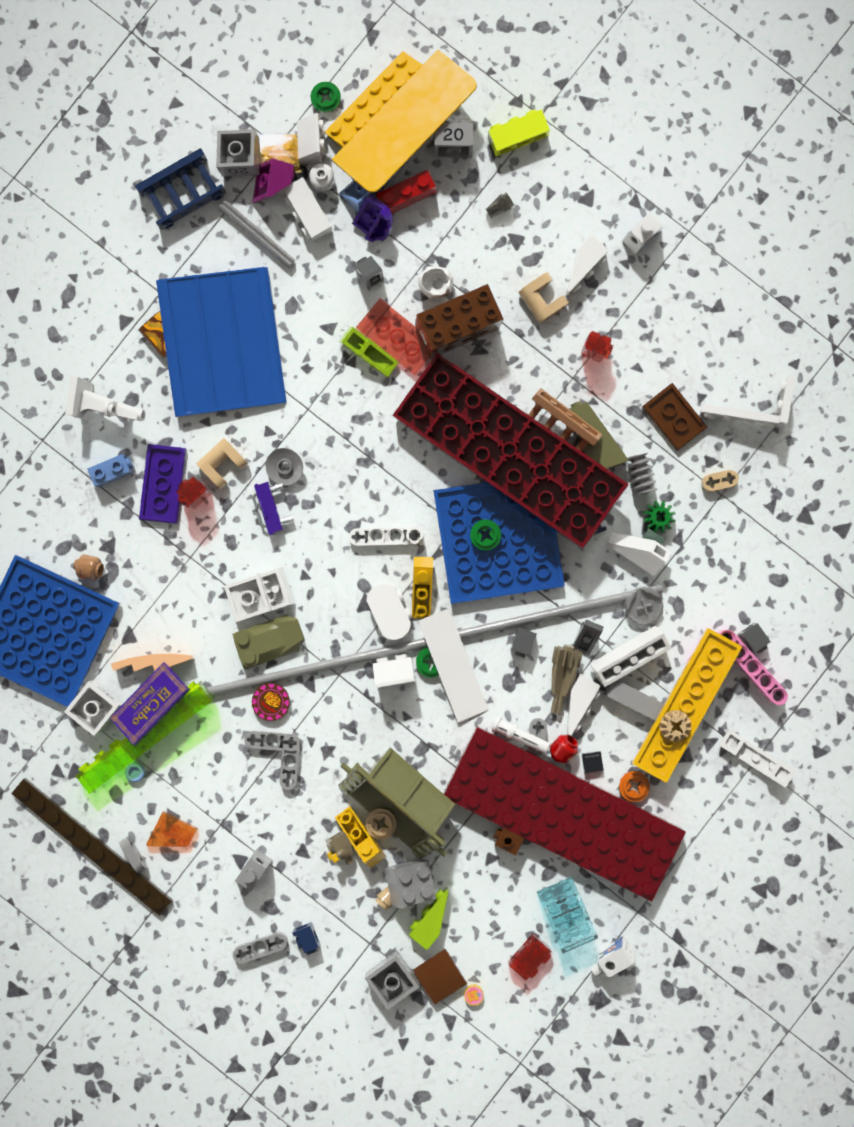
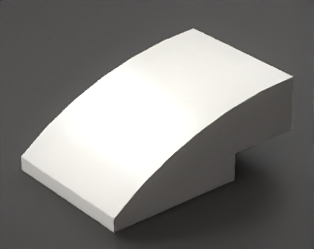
M284 567L224 586L235 622L295 604Z

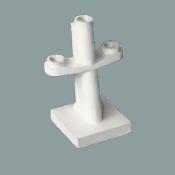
M70 376L65 415H71L73 418L88 421L90 411L104 413L107 417L116 416L122 423L129 422L130 419L140 422L145 420V410L92 393L93 383L80 377Z

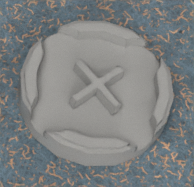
M645 586L631 591L626 597L624 604L625 612L630 620L641 625L656 621L662 614L664 607L659 593L653 588Z

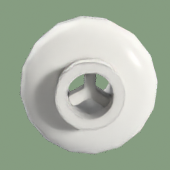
M321 163L313 166L310 170V182L314 189L324 192L332 188L335 178L331 167Z

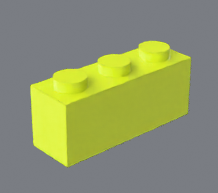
M534 109L527 112L523 117L519 118L516 116L509 119L505 124L501 125L498 123L491 126L488 130V139L497 157L548 137L550 129L542 109L538 111Z

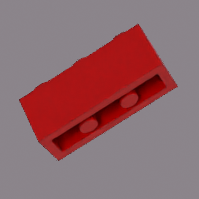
M427 169L377 193L376 198L384 203L393 214L435 194L436 186Z

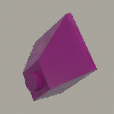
M274 158L260 164L259 175H256L252 203L256 204L270 198L290 185L294 179V165Z

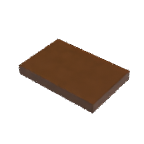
M673 383L642 406L676 451L680 450L707 428V425Z

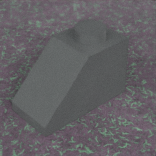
M372 256L368 258L363 257L357 261L355 269L367 289L384 280L383 270Z

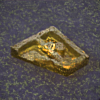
M297 134L260 136L261 157L268 160L274 158L293 164L294 170L300 171Z

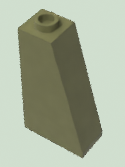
M581 401L571 404L569 409L602 434L594 446L587 444L582 452L606 469L628 462L626 455L587 402L582 404ZM575 432L576 438L579 443L582 438Z

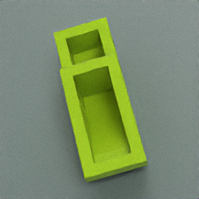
M349 327L339 341L344 347L386 377H389L399 363L354 327Z

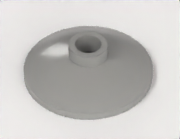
M278 448L267 457L265 464L266 472L273 482L277 484L282 483L284 486L294 484L302 476L303 462L294 450ZM283 462H287L289 468H285Z

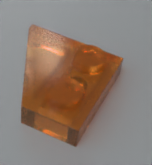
M163 811L146 846L188 847L198 828Z

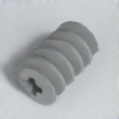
M649 453L627 458L629 462H633L628 468L634 469L630 476L636 477L631 481L632 484L637 485L633 488V491L639 492L636 495L658 490L651 487V485L656 483V480H650L655 473L648 471L653 468V465H647L652 460V458L646 457Z

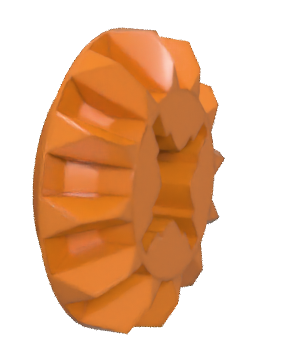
M630 771L625 773L620 779L619 790L626 800L638 802L648 795L650 783L643 773ZM629 780L633 781L634 783L640 782L639 785H637L639 793L634 789L629 790V788L631 787Z

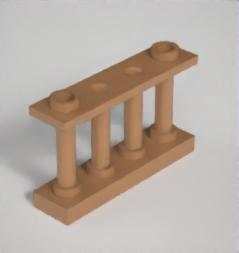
M542 388L533 396L532 400L535 401V406L528 415L535 419L541 409L547 410L551 416L544 426L551 429L556 421L560 420L566 425V429L560 437L567 440L572 432H576L582 438L576 446L580 451H583L587 444L594 446L602 436L599 431Z

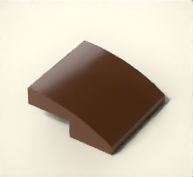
M447 949L442 950L413 969L434 1005L468 984Z

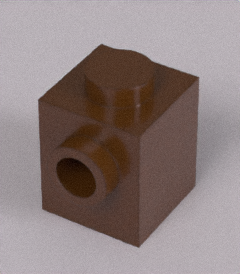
M501 827V829L497 828L493 835L496 846L515 856L524 840L523 837L504 827Z

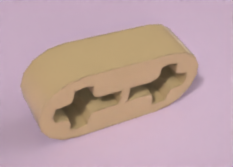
M733 470L712 473L702 479L701 486L707 492L735 486L738 483L739 477ZM727 474L734 478L731 484L728 481L722 482V479L726 478ZM709 478L711 481L718 480V483L712 485V488L710 485H706Z

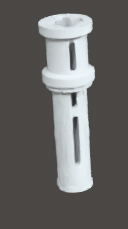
M501 717L497 718L492 729L493 733H500L506 736L508 740L515 739L544 754L547 753L551 744L518 729L517 724L503 721Z

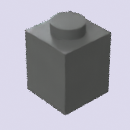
M752 623L738 633L752 653L758 652L759 654L768 648L767 644L771 642L758 623Z
M517 627L510 648L514 650L513 654L523 658L525 654L530 656L537 633Z

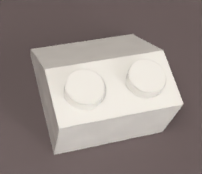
M407 654L396 655L395 660L388 661V657L376 659L377 663H373L376 688L415 681L411 657H407Z

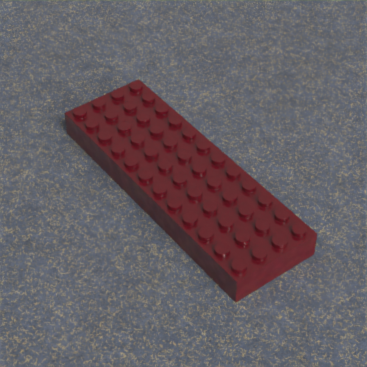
M439 353L435 354L392 415L401 424L582 550L629 485Z
M477 725L443 792L452 802L651 902L686 834L683 828Z

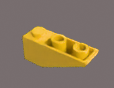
M414 557L413 618L424 619L431 616L433 557Z
M351 806L335 817L366 865L372 868L387 857Z

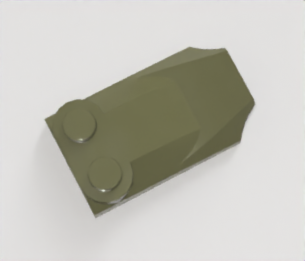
M287 614L232 633L240 661L245 670L297 652L305 641L298 619L292 618Z

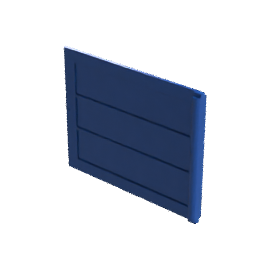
M268 267L156 280L175 417L287 403Z

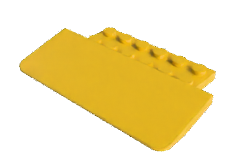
M439 49L424 64H421L402 51L325 131L326 136L342 148L332 158V161L370 193L377 192L471 96L477 88L475 79Z

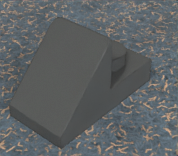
M586 619L585 622L581 623L572 646L589 656L604 626Z

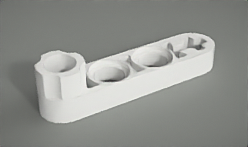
M418 527L357 528L349 533V541L355 546L416 545L423 540V532ZM403 530H407V532H406V538H407V541H408V542H403V540H404ZM365 531H369V543H365L366 539H360L359 543L352 539L356 532L363 536L366 535ZM378 531L382 534L381 541H372L371 535L373 532ZM393 531H398L401 534V539L398 542H393L390 539V534ZM413 531H417V534H420V538H417V541L409 538V534H412Z

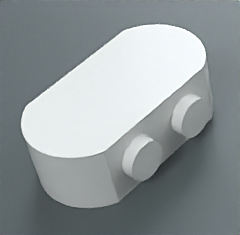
M380 584L370 590L367 596V603L382 635L387 639L397 640L408 633L411 626L410 619L413 617L408 607L404 609L402 604L404 597L401 591H396L391 585Z

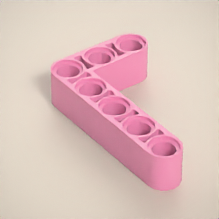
M731 630L718 631L717 633L720 635L727 633L730 637L729 640L742 646L741 657H736L734 661L737 667L770 703L783 705L788 699V694L779 682ZM750 662L755 664L753 672H749L747 669ZM766 676L768 683L763 687L760 684V680ZM776 691H779L781 694L778 701H775L773 698V694Z

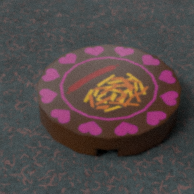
M266 683L260 686L252 697V708L255 714L266 721H276L282 718L290 707V697L287 690L282 685L276 683Z

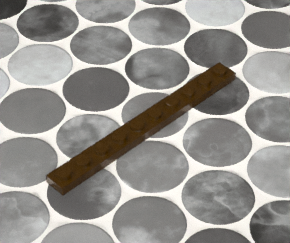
M23 778L11 793L157 915L160 916L173 900L143 874L137 873L131 864L28 779Z

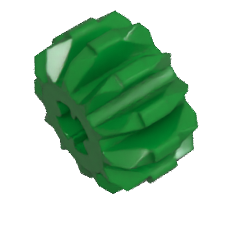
M657 501L653 502L654 507L649 504L647 509L650 512H643V515L648 516V518L643 519V522H650L646 528L650 529L654 526L653 531L655 533L658 532V529H660L661 533H665V527L670 530L672 526L669 522L675 523L676 521L670 518V516L676 514L675 512H669L672 506L669 505L665 508V501H662L660 506ZM656 513H657V514H660V513H661V514L663 515V516L661 517V519H662L663 521H661V520L657 521V520H656V518H657Z

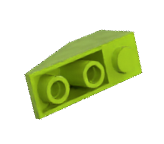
M447 887L444 890H438L435 894L436 899L431 905L427 904L421 912L423 914L419 920L415 919L409 926V936L426 950L429 949L440 935L448 897Z

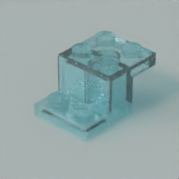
M572 877L537 891L563 954L598 939V935Z

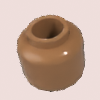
M83 554L79 559L75 560L73 569L78 578L95 581L102 576L104 564H102L98 557Z

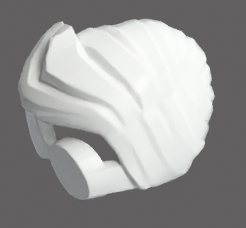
M437 266L427 267L418 278L421 292L431 299L441 298L449 294L454 282V276L449 269Z

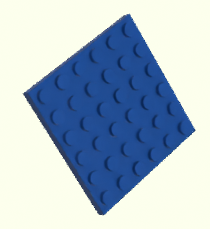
M486 482L433 490L451 604L565 586L557 533L554 529ZM480 520H491L500 528L501 539L493 549L481 550L471 541V529ZM489 528L485 532L478 530L480 534H482L480 542H482L486 538L493 540L491 536H489L491 528Z
M15 555L0 585V676L68 707L78 695L121 603L21 556Z

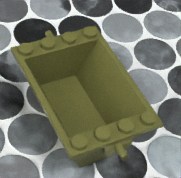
M391 747L380 756L368 771L364 770L358 762L352 768L344 762L340 767L347 772V776L338 784L340 791L345 795L349 794L369 813L379 808L389 809L395 815L397 822L393 834L412 849L414 856L421 859L435 850L443 857L447 854L441 848L446 843L444 842L445 838L436 832L455 806V803ZM383 817L380 822L386 827L387 825L384 823L385 817Z

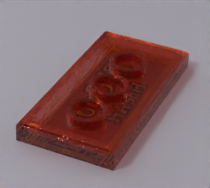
M381 298L356 326V329L395 358L399 364L414 376L429 359V355L416 327Z

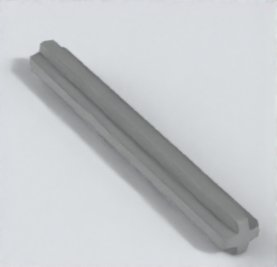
M226 200L222 201L219 205L220 210L284 265L290 268L295 263V259L229 202Z

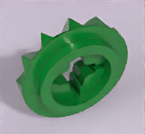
M320 82L312 89L310 98L312 105L317 110L325 113L333 111L339 106L341 94L335 84ZM328 93L330 100H325L322 103L323 98L321 95L326 96Z
M484 519L473 525L470 538L477 548L490 550L500 542L501 531L495 522ZM491 528L489 536H491L493 540L486 538L485 540L480 542L482 534H480L478 530L485 532L486 530Z
M427 647L417 655L416 667L425 677H437L439 673L435 664L430 671L429 664L423 662V660H429L431 657L430 650Z

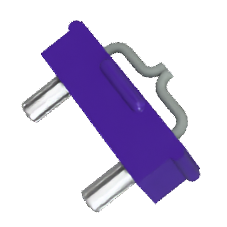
M269 482L256 483L254 485L256 493L252 497L255 509L252 510L253 515H257L260 525L267 528L270 535H274V532L284 530L283 524L294 521V519H290L293 518L292 515L280 518L272 494L273 492L283 490L284 487H280L283 484L270 486ZM256 496L258 497L266 525L263 524L260 514L256 512L258 508L255 500Z

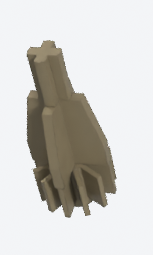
M572 645L554 646L551 691L554 695L551 706L552 713L561 714L564 697H568L576 678L577 668H580L583 653Z

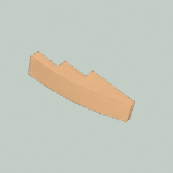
M178 653L150 654L111 663L113 671L132 665L134 671L153 666L155 671L163 662L172 667L194 659V656Z

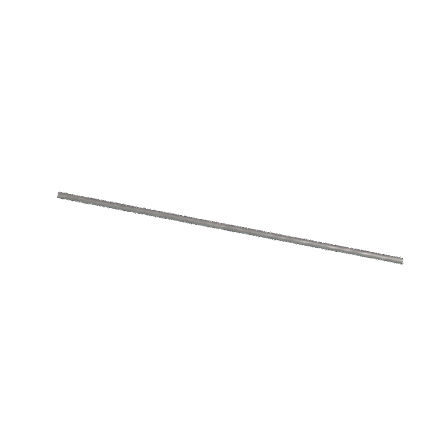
M662 584L649 586L659 594L663 593ZM631 591L460 629L458 633L460 638L464 639L626 601V597ZM425 638L197 689L189 691L177 704L425 648L428 645Z

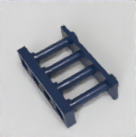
M201 148L135 185L141 197H148L158 213L160 219L156 221V224L160 230L172 227L174 222L212 200L217 201L224 196L223 194L226 193L222 184L219 186L215 185L204 166L207 158ZM193 168L199 170L210 191L201 196L188 176V171ZM177 177L182 179L193 198L191 202L185 205L182 204L171 185L172 180ZM160 187L166 189L177 210L168 215L155 195V190Z

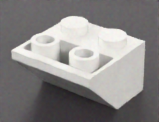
M317 113L297 121L298 159L300 165L323 163L322 157H326L323 139L325 138V128L323 120L319 119Z

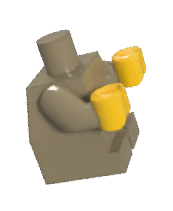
M340 831L325 840L327 845L332 847V851L327 853L330 861L332 860L336 863L339 860H344L346 865L353 862L351 858L353 854L351 842L344 831Z

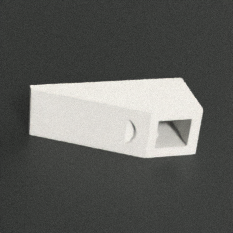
M593 235L578 249L566 291L567 296L571 292L575 294L582 286L580 284L584 278L588 280L595 271L593 269L597 264L601 266L608 258L606 255L609 250Z
M615 532L612 533L606 544L653 576L666 563L671 553L670 550L654 540Z
M578 673L569 693L567 733L569 735H572L573 732L575 734L581 727L580 720L583 716L586 717L591 710L590 703L592 700H596L601 693L599 684Z

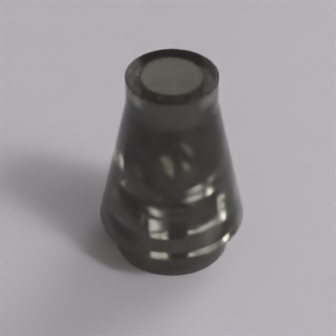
M505 192L504 194L501 193L485 210L490 218H493L511 210L514 203L507 192Z

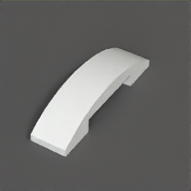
M728 729L719 743V746L785 788L796 772L730 729Z

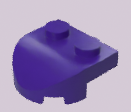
M369 194L352 224L366 234L364 239L367 241H384L392 229V213L384 203Z

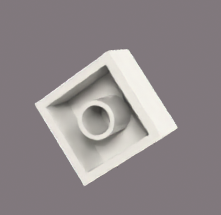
M93 680L88 681L64 712L89 733L96 736L111 721L110 717L123 703Z

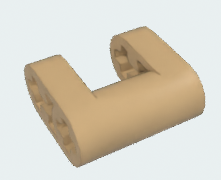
M548 272L542 274L518 292L539 324L545 322L569 305L564 295L547 305L539 294L541 289L553 281Z
M225 438L196 463L220 490L228 483L215 469L225 459L229 457L241 470L249 464Z

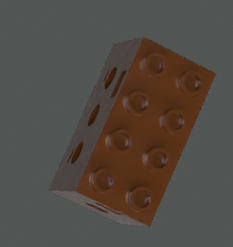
M486 284L417 314L415 327L429 358L432 359L436 353L444 354L499 330L504 318L489 285Z

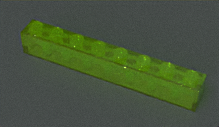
M201 680L197 683L193 681L187 685L190 691L137 746L133 745L126 736L121 741L116 739L108 745L110 747L108 751L104 753L102 750L93 757L95 761L91 764L86 762L79 767L78 770L80 772L75 777L89 794L211 703L215 698Z

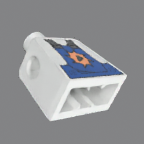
M648 213L628 232L623 239V243L636 255L662 231L663 226L651 213Z
M623 935L598 953L597 963L590 966L596 977L604 972L607 977H612L635 963L634 950Z

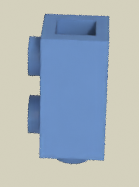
M120 454L87 468L93 485L100 488L133 474L132 468L134 464L130 457Z

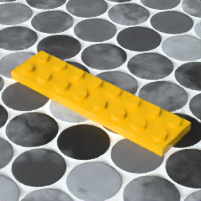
M706 628L633 759V765L666 783L668 782L742 646L710 628ZM669 711H681L691 721V731L688 737L682 741L672 742L666 739L660 731V721ZM670 720L673 726L671 730L674 731L676 729L681 732L680 722L675 723Z

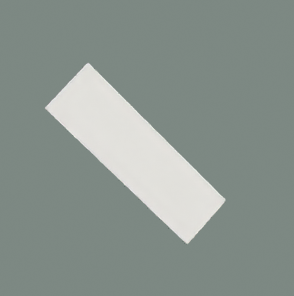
M449 608L419 620V625L457 722L487 711L488 707Z

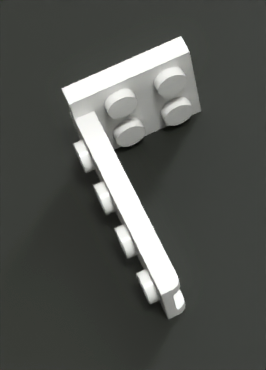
M787 376L785 381H782L781 385L779 384L777 396L781 397L778 403H776L775 415L707 404L702 406L700 414L704 415V418L707 419L720 417L726 422L739 420L745 425L759 423L764 428H773L775 426V428L783 429L789 419L795 377Z

